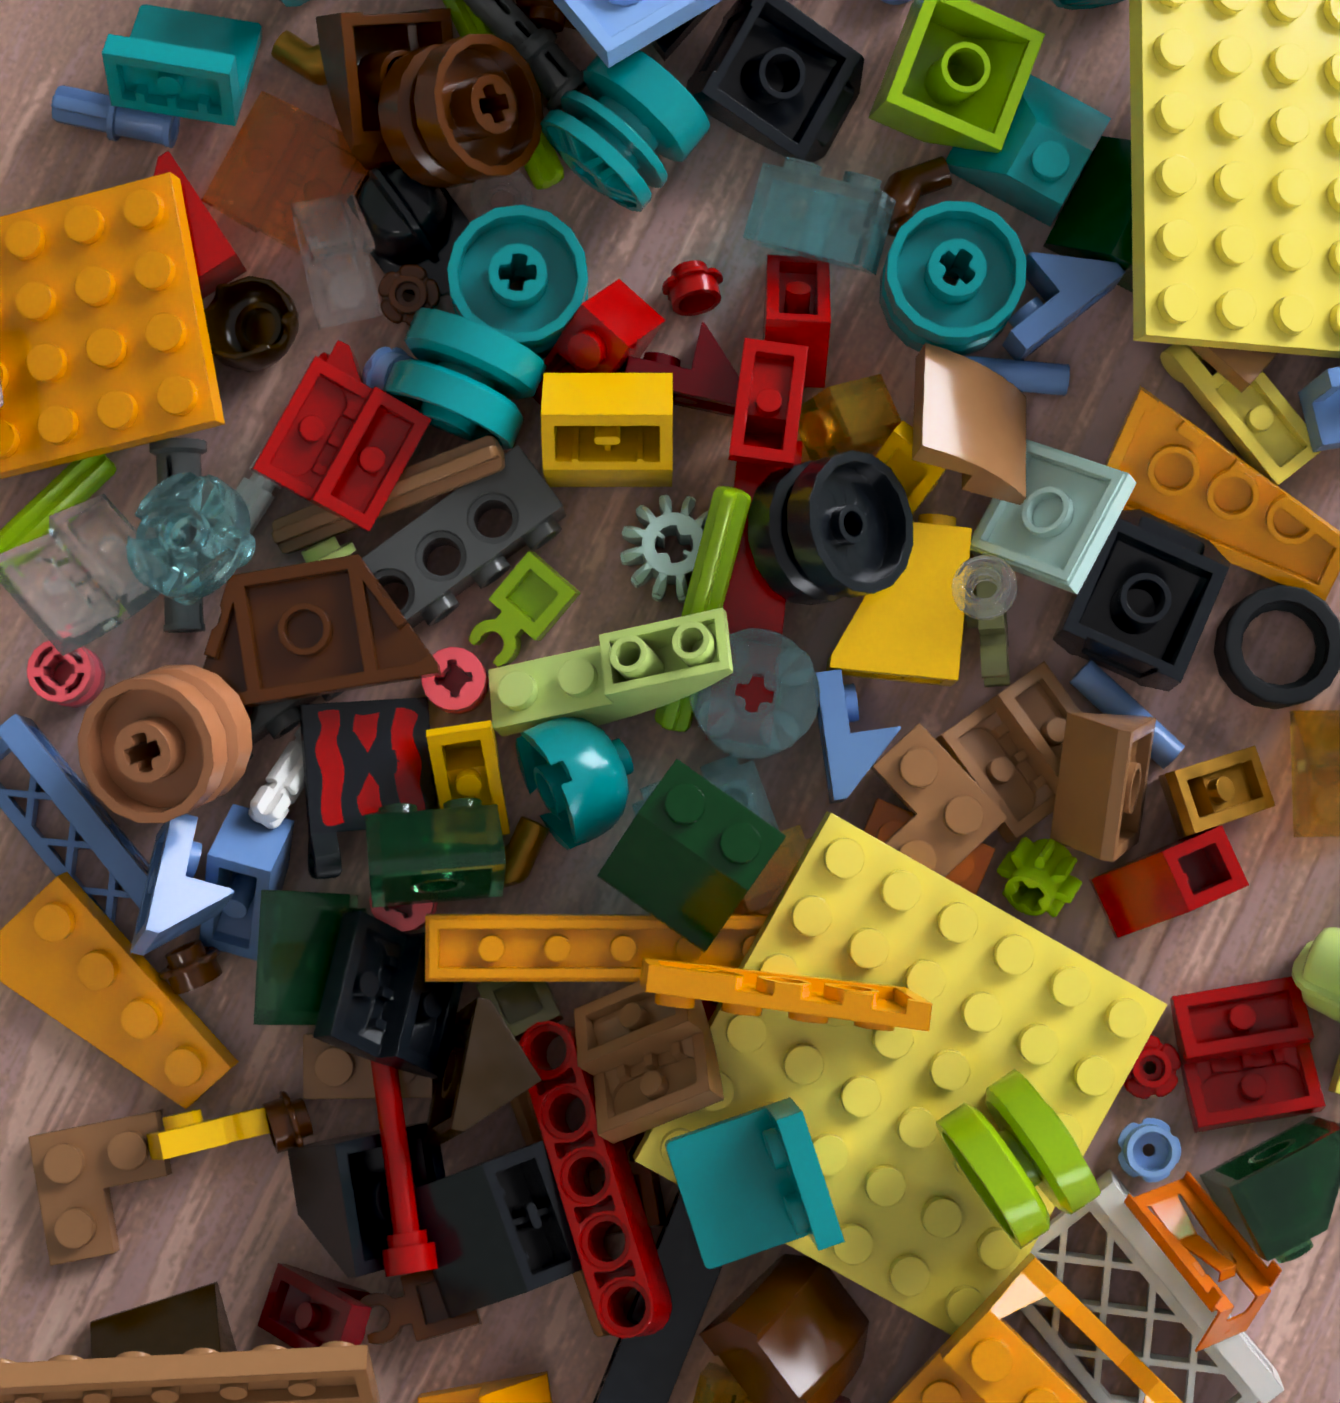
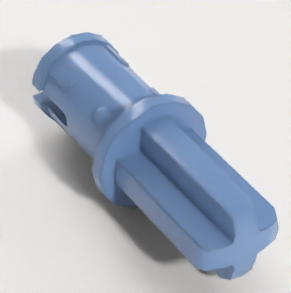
M66 85L57 87L52 98V118L58 123L107 133L108 139L112 141H118L123 136L162 144L169 148H173L176 143L180 127V117L111 106L110 96L107 94Z

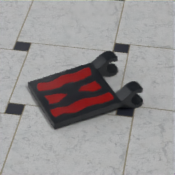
M428 697L299 705L308 823V871L311 878L329 879L340 876L342 863L336 832L410 827L409 863L411 868L416 871L437 870L441 868L444 863L443 848L437 824L434 774L426 738V730L430 729Z

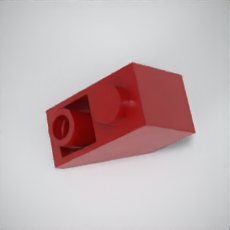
M618 279L580 305L545 358L546 369L544 373H625L628 357L640 358L666 320L624 282ZM543 376L535 395L532 397L540 405L542 401Z
M1222 825L1188 835L1089 879L1115 938L1188 913L1249 886Z

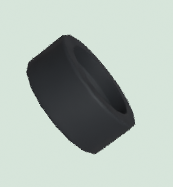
M1277 585L1257 590L1230 608L1217 628L1214 656L1219 675L1233 694L1253 706L1277 710L1310 701L1331 685L1340 670L1339 619L1324 600L1304 588ZM1274 610L1290 612L1302 619L1311 630L1316 646L1314 662L1308 672L1296 682L1284 685L1267 683L1255 676L1246 665L1241 649L1243 634L1250 622L1260 614Z

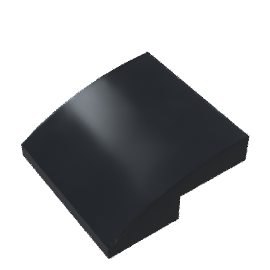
M361 910L343 913L313 1037L346 1052L402 1071L432 1079L443 1078L463 982H425V932L405 934Z

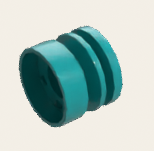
M638 50L610 68L597 55L583 71V80L595 99L576 90L566 91L561 97V106L565 112L559 109L550 110L541 121L542 132L568 167L581 180L617 204L631 211L641 212L651 200L652 193L648 186L661 188L668 178L666 169L655 153L674 162H683L707 134L710 122L705 111L692 94L670 72L641 50Z

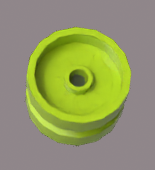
M1014 1069L986 1089V1104L1000 1129L999 1132L995 1130L977 1108L963 1103L936 1121V1126L956 1162L986 1207L1010 1239L1022 1249L1050 1228V1215L1035 1186L1038 1185L1059 1210L1070 1215L1100 1196L1101 1191L1076 1142L1061 1119L1043 1100L1029 1081Z

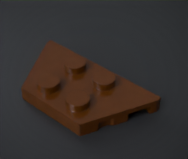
M359 554L229 575L220 603L221 614L217 626L211 630L204 655L207 657L203 669L219 675L239 695L245 708L441 675L438 662Z

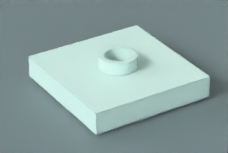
M1026 439V499L1021 505L992 498L971 537L970 552L975 557L1078 595L1137 482L1127 472Z

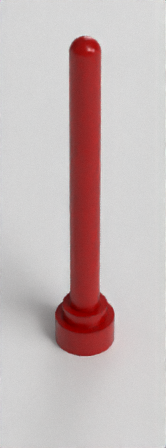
M371 1061L393 1235L387 1236L388 1249L382 1250L385 1277L438 1269L435 1242L428 1243L427 1230H420L399 1072L396 1068Z

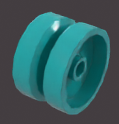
M943 201L919 210L899 228L887 254L880 276L879 303L888 327L907 347L920 352L925 343L960 355H969L983 350L1003 331L1026 286V256L1018 235L998 213L974 202ZM952 277L958 282L953 286L946 283L943 278Z
M514 205L494 208L472 220L454 242L447 267L454 314L483 324L514 339L532 350L541 359L547 357L580 305L588 300V272L585 251L572 229L548 211L527 205ZM518 280L525 281L523 290L514 291L510 289L511 283Z
M420 308L417 310L404 341L413 355L419 360L407 359L394 363L383 391L431 418L432 420L429 424L440 430L468 441H473L486 435H493L503 450L512 449L524 418L517 406L509 399L520 400L535 395L546 369L544 360L514 339L478 322L438 309Z

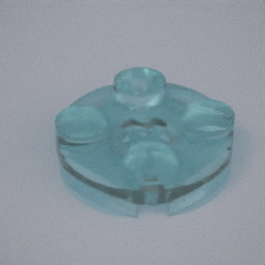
M184 472L166 478L144 497L135 513V516L141 519L136 539L128 535L126 546L129 566L138 581L156 593L168 597L179 604L192 605L199 601L200 598L215 592L232 577L237 568L246 565L253 557L256 542L253 535L250 534L251 521L248 507L242 496L233 487L210 474L197 477L191 472ZM192 525L197 528L193 541L188 546L180 548L186 541L184 531L187 527Z
M759 628L743 629L729 634L733 673L717 683L690 695V706L700 730L716 748L731 756L742 759H766L790 749L807 733L819 707V681L814 671L811 657L790 638L775 631ZM752 676L763 678L764 688L773 692L772 703H760L757 712L745 710V699L741 696H736L737 685H748Z

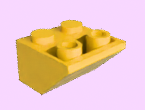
M543 373L541 401L542 467L545 481L549 487H672L673 373Z

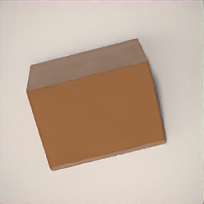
M1067 712L1051 826V839L1099 860L1114 862L1139 842L1156 718L1137 715Z

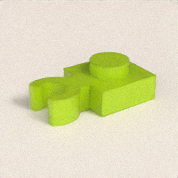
M528 551L488 599L501 610V613L496 619L485 620L477 624L471 631L468 641L473 645H481L488 635L493 632L498 633L503 639L504 646L493 663L497 667L507 666L519 655L521 649L520 637L524 632L533 640L541 641L581 593L535 552Z

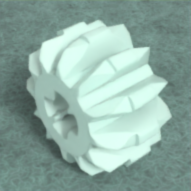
M661 495L659 497L660 516L656 517L644 505H640L636 509V516L646 529L635 526H625L623 528V539L639 547L621 552V563L628 566L643 564L632 575L631 583L635 588H639L654 577L656 581L652 590V599L655 601H662L666 593L667 584L676 585L678 602L685 603L688 591L687 582L691 580L708 511H706L696 520L692 518L696 499L687 496L684 499L681 512L678 513L672 512V501L669 495ZM677 536L679 544L690 545L692 551L683 550V561L671 563L668 553L657 554L656 547L665 548V537Z

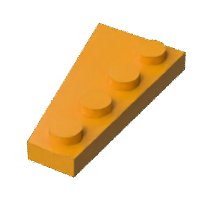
M1140 385L1105 463L1106 466L1129 473L1137 482L1123 510L1140 509L1209 540L1229 563L1280 584L1304 588L1325 601L1340 572V531Z
M65 872L58 875L0 930V982L181 1107L187 1109L239 1061L178 994H174L172 987L165 980L160 979L159 973L144 956L130 953L132 943L69 873Z
M644 957L642 960L640 985L645 992L655 993L654 1003L662 1006L692 1009L695 1008V1000L700 999L721 1002V1011L738 1015L761 1016L762 1008L786 1011L788 1012L789 1019L808 1023L826 1024L828 1023V1018L854 1021V1026L880 1031H894V1027L929 1031L932 1003L906 987Z

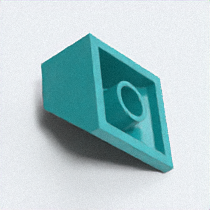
M1030 74L1002 150L999 153L953 147L946 158V162L952 174L1051 227L1111 118Z

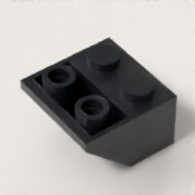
M543 1141L523 1146L414 1188L420 1230H427L428 1243L435 1242L438 1269H433L432 1272L449 1318L529 1292L583 1270Z

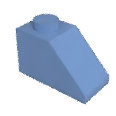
M232 804L207 854L205 881L231 888L235 893L218 915L200 925L199 939L205 947H215L223 952L260 961L265 951L288 871L295 821L284 818L279 827L268 829L250 818L248 815L250 808Z

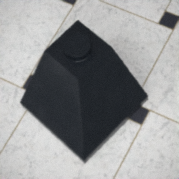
M427 1121L406 1125L414 1188L446 1176L441 1145L436 1148L422 1145ZM380 1130L332 1138L287 1149L297 1213L348 1278H356L384 1270L382 1250L388 1249L387 1236L393 1235Z

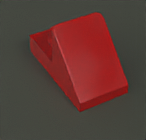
M751 338L744 339L728 460L793 469L809 346Z

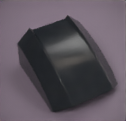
M737 0L723 17V21L693 75L688 79L686 89L692 94L702 109L713 118L756 143L806 166L825 157L860 94L864 58L856 50L786 0Z
M1140 509L1122 510L1078 595L1072 594L1053 640L1070 655L1079 656L1088 661L1093 660L1097 665L1126 677L1140 686L1169 692L1180 684L1230 568V563L1205 538Z

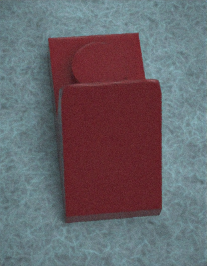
M704 322L701 323L691 369L680 367V359L659 352H645L643 359L632 356L628 357L625 373H673V405L734 418L739 376Z
M278 1263L257 1326L293 1348L320 1347L322 1344L331 1341H345L354 1345H361L372 1308L360 1300L371 1293L291 1265Z

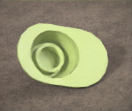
M1329 927L1324 928L1315 940L1305 945L1293 963L1291 975L1295 985L1301 990L1303 1002L1314 1010L1340 1023V928Z

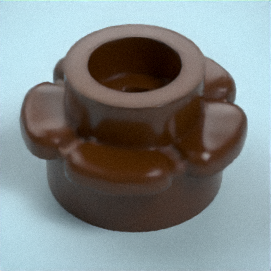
M405 264L397 272L390 271L386 273L378 287V293L382 297L381 311L388 320L395 324L404 322L410 326L417 310L420 308L433 309L440 301V290L437 282L427 277V272L424 268L414 264ZM412 290L415 294L414 299L409 302L403 299L404 291Z
M200 939L183 944L165 955L169 965L161 970L159 977L161 980H169L174 994H182L199 988L222 974L221 967L216 959L220 951L215 947L204 948Z
M286 1091L279 1092V1099L262 1104V1108H265L269 1134L277 1154L287 1151L289 1148L303 1146L302 1138L313 1135L311 1120L303 1099L299 1098L291 1101Z

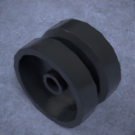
M850 450L816 461L811 460L795 464L793 469L782 468L771 472L757 487L748 512V542L756 568L774 592L790 603L816 605L832 602L842 597L853 598L874 594L891 587L906 569L912 551L913 515L905 489L892 469L872 454Z

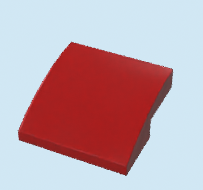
M315 356L251 470L333 515L370 532L432 419L378 387L370 388Z
M1292 976L1171 997L1170 1002L1176 1044L1195 1133L1321 1112L1325 1108L1326 1104L1310 1047L1314 1033L1306 1003L1303 1002L1301 990L1295 985Z

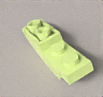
M722 607L599 634L600 645L488 669L492 726L502 737L523 732L538 724L561 717L583 718L598 726L665 706L703 690L733 673L727 612Z

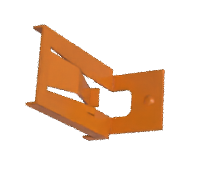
M1189 1171L1185 1173L1182 1179L1138 1196L1132 1197L1129 1193L1124 1201L1125 1205L1211 1312L1216 1310L1218 1312L1196 1347L1195 1352L1246 1331L1271 1293L1270 1287L1273 1286L1282 1272L1278 1264L1272 1260L1267 1267ZM1179 1195L1217 1250L1197 1234L1178 1198ZM1192 1254L1219 1272L1218 1282L1234 1277L1237 1273L1255 1296L1244 1312L1227 1319L1234 1309V1305L1209 1274L1205 1273Z

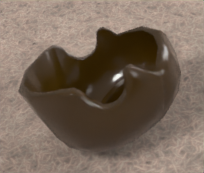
M247 276L229 284H219L216 287L212 302L204 309L212 354L224 365L246 372L265 370L277 363L288 352L298 333L299 314L291 296L273 280Z

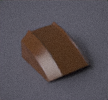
M451 8L363 15V12H347L317 16V32L325 77L335 113L351 152L366 170L373 169L376 166L385 168L397 165L381 134L378 103L382 81L393 63L409 52L433 44H443L453 39Z
M784 1254L718 1315L699 1336L714 1356H719L753 1403H834L850 1383L863 1361L869 1320L830 1268L807 1256Z

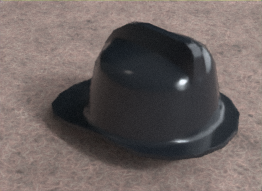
M391 165L385 168L376 166L370 169L356 183L349 200L350 221L357 236L384 274L390 271L397 272L405 264L418 265L426 270L429 279H434L437 282L440 296L449 293L447 267L454 242L469 225L467 217L446 188L434 189L416 182L398 165ZM412 290L404 291L412 295H415Z

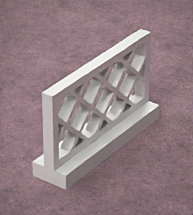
M1108 1169L1096 1179L1101 1191L1100 1196L1072 1215L1062 1211L1050 1221L1049 1230L1038 1237L1030 1253L1040 1260L1056 1261V1277L1062 1283L1065 1263L1103 1267L1100 1301L1078 1299L1092 1312L1099 1313L1098 1318L1105 1325L1107 1314L1145 1318L1142 1352H1132L1148 1368L1151 1365L1187 1370L1184 1403H1193L1196 1371L1222 1374L1227 1377L1238 1393L1225 1403H1257L1258 1401L1268 1403L1285 1390L1277 1370L1245 1331L1205 1348L1204 1351L1213 1361L1197 1359L1198 1352H1195V1349L1218 1312L1217 1310L1211 1312L1125 1205L1124 1201L1130 1192L1111 1169ZM1088 1212H1091L1106 1231L1104 1256L1066 1251L1068 1228ZM1059 1236L1058 1250L1044 1249L1046 1245ZM1114 1241L1129 1259L1113 1257ZM1111 1268L1138 1271L1148 1281L1146 1307L1108 1302ZM1156 1292L1171 1310L1155 1308ZM1047 1297L1020 1309L1096 1403H1143L1145 1393L1139 1387L1137 1397L1109 1394L1100 1381L1102 1360L1111 1359L1096 1345L1068 1343L1058 1331L1060 1309ZM1037 1305L1053 1307L1051 1322ZM1154 1320L1177 1322L1185 1326L1190 1332L1188 1358L1150 1353ZM1080 1357L1094 1358L1093 1373Z

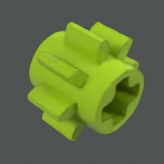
M1026 836L1022 837L1014 851H1009L997 868L998 874L1009 879L1002 895L1021 913L1038 916L1047 912L1053 918L1057 917L1063 905L1072 902L1082 885L1081 880L1070 875L1078 860L1076 857H1072L1065 846L1051 838L1039 839L1032 843Z

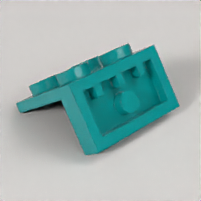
M147 4L140 6L130 37L108 34L102 51L111 106L236 126L262 40L261 25L255 22Z
M790 1097L666 1141L665 1148L702 1261L706 1268L713 1269L807 1235L819 1251L845 1242L803 1111Z

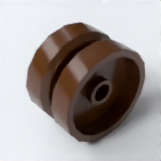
M467 34L450 39L443 44H433L413 50L393 63L382 81L378 103L381 134L394 162L412 180L434 189L452 188L471 184L477 180H488L511 175L529 162L540 142L541 121L544 118L540 88L529 64L512 44L492 34Z

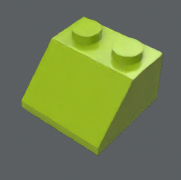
M915 0L911 4L868 118L925 143L999 153L1007 137L1045 33L970 0Z

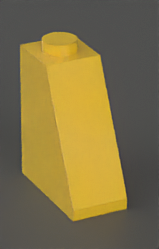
M919 515L918 522H913V547L906 569L891 587L874 594L865 595L829 657L826 671L841 669L842 676L949 687L954 685L959 680L972 528L956 526L957 518L949 515Z

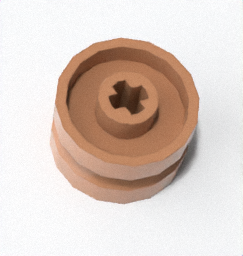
M166 665L148 673L128 678L102 690L85 710L77 737L80 767L91 791L112 812L137 823H166L227 794L245 774L253 749L251 720L239 695L219 675L196 665Z

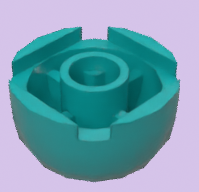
M561 717L546 721L520 732L522 736L516 738L515 746L524 783L529 794L536 789L538 790L544 804L551 812L542 814L540 817L545 826L550 828L549 831L555 840L568 850L594 840L613 828L623 815L628 799L629 784L627 775L632 774L634 771L632 758L625 744L619 738L611 740L603 729L583 718Z

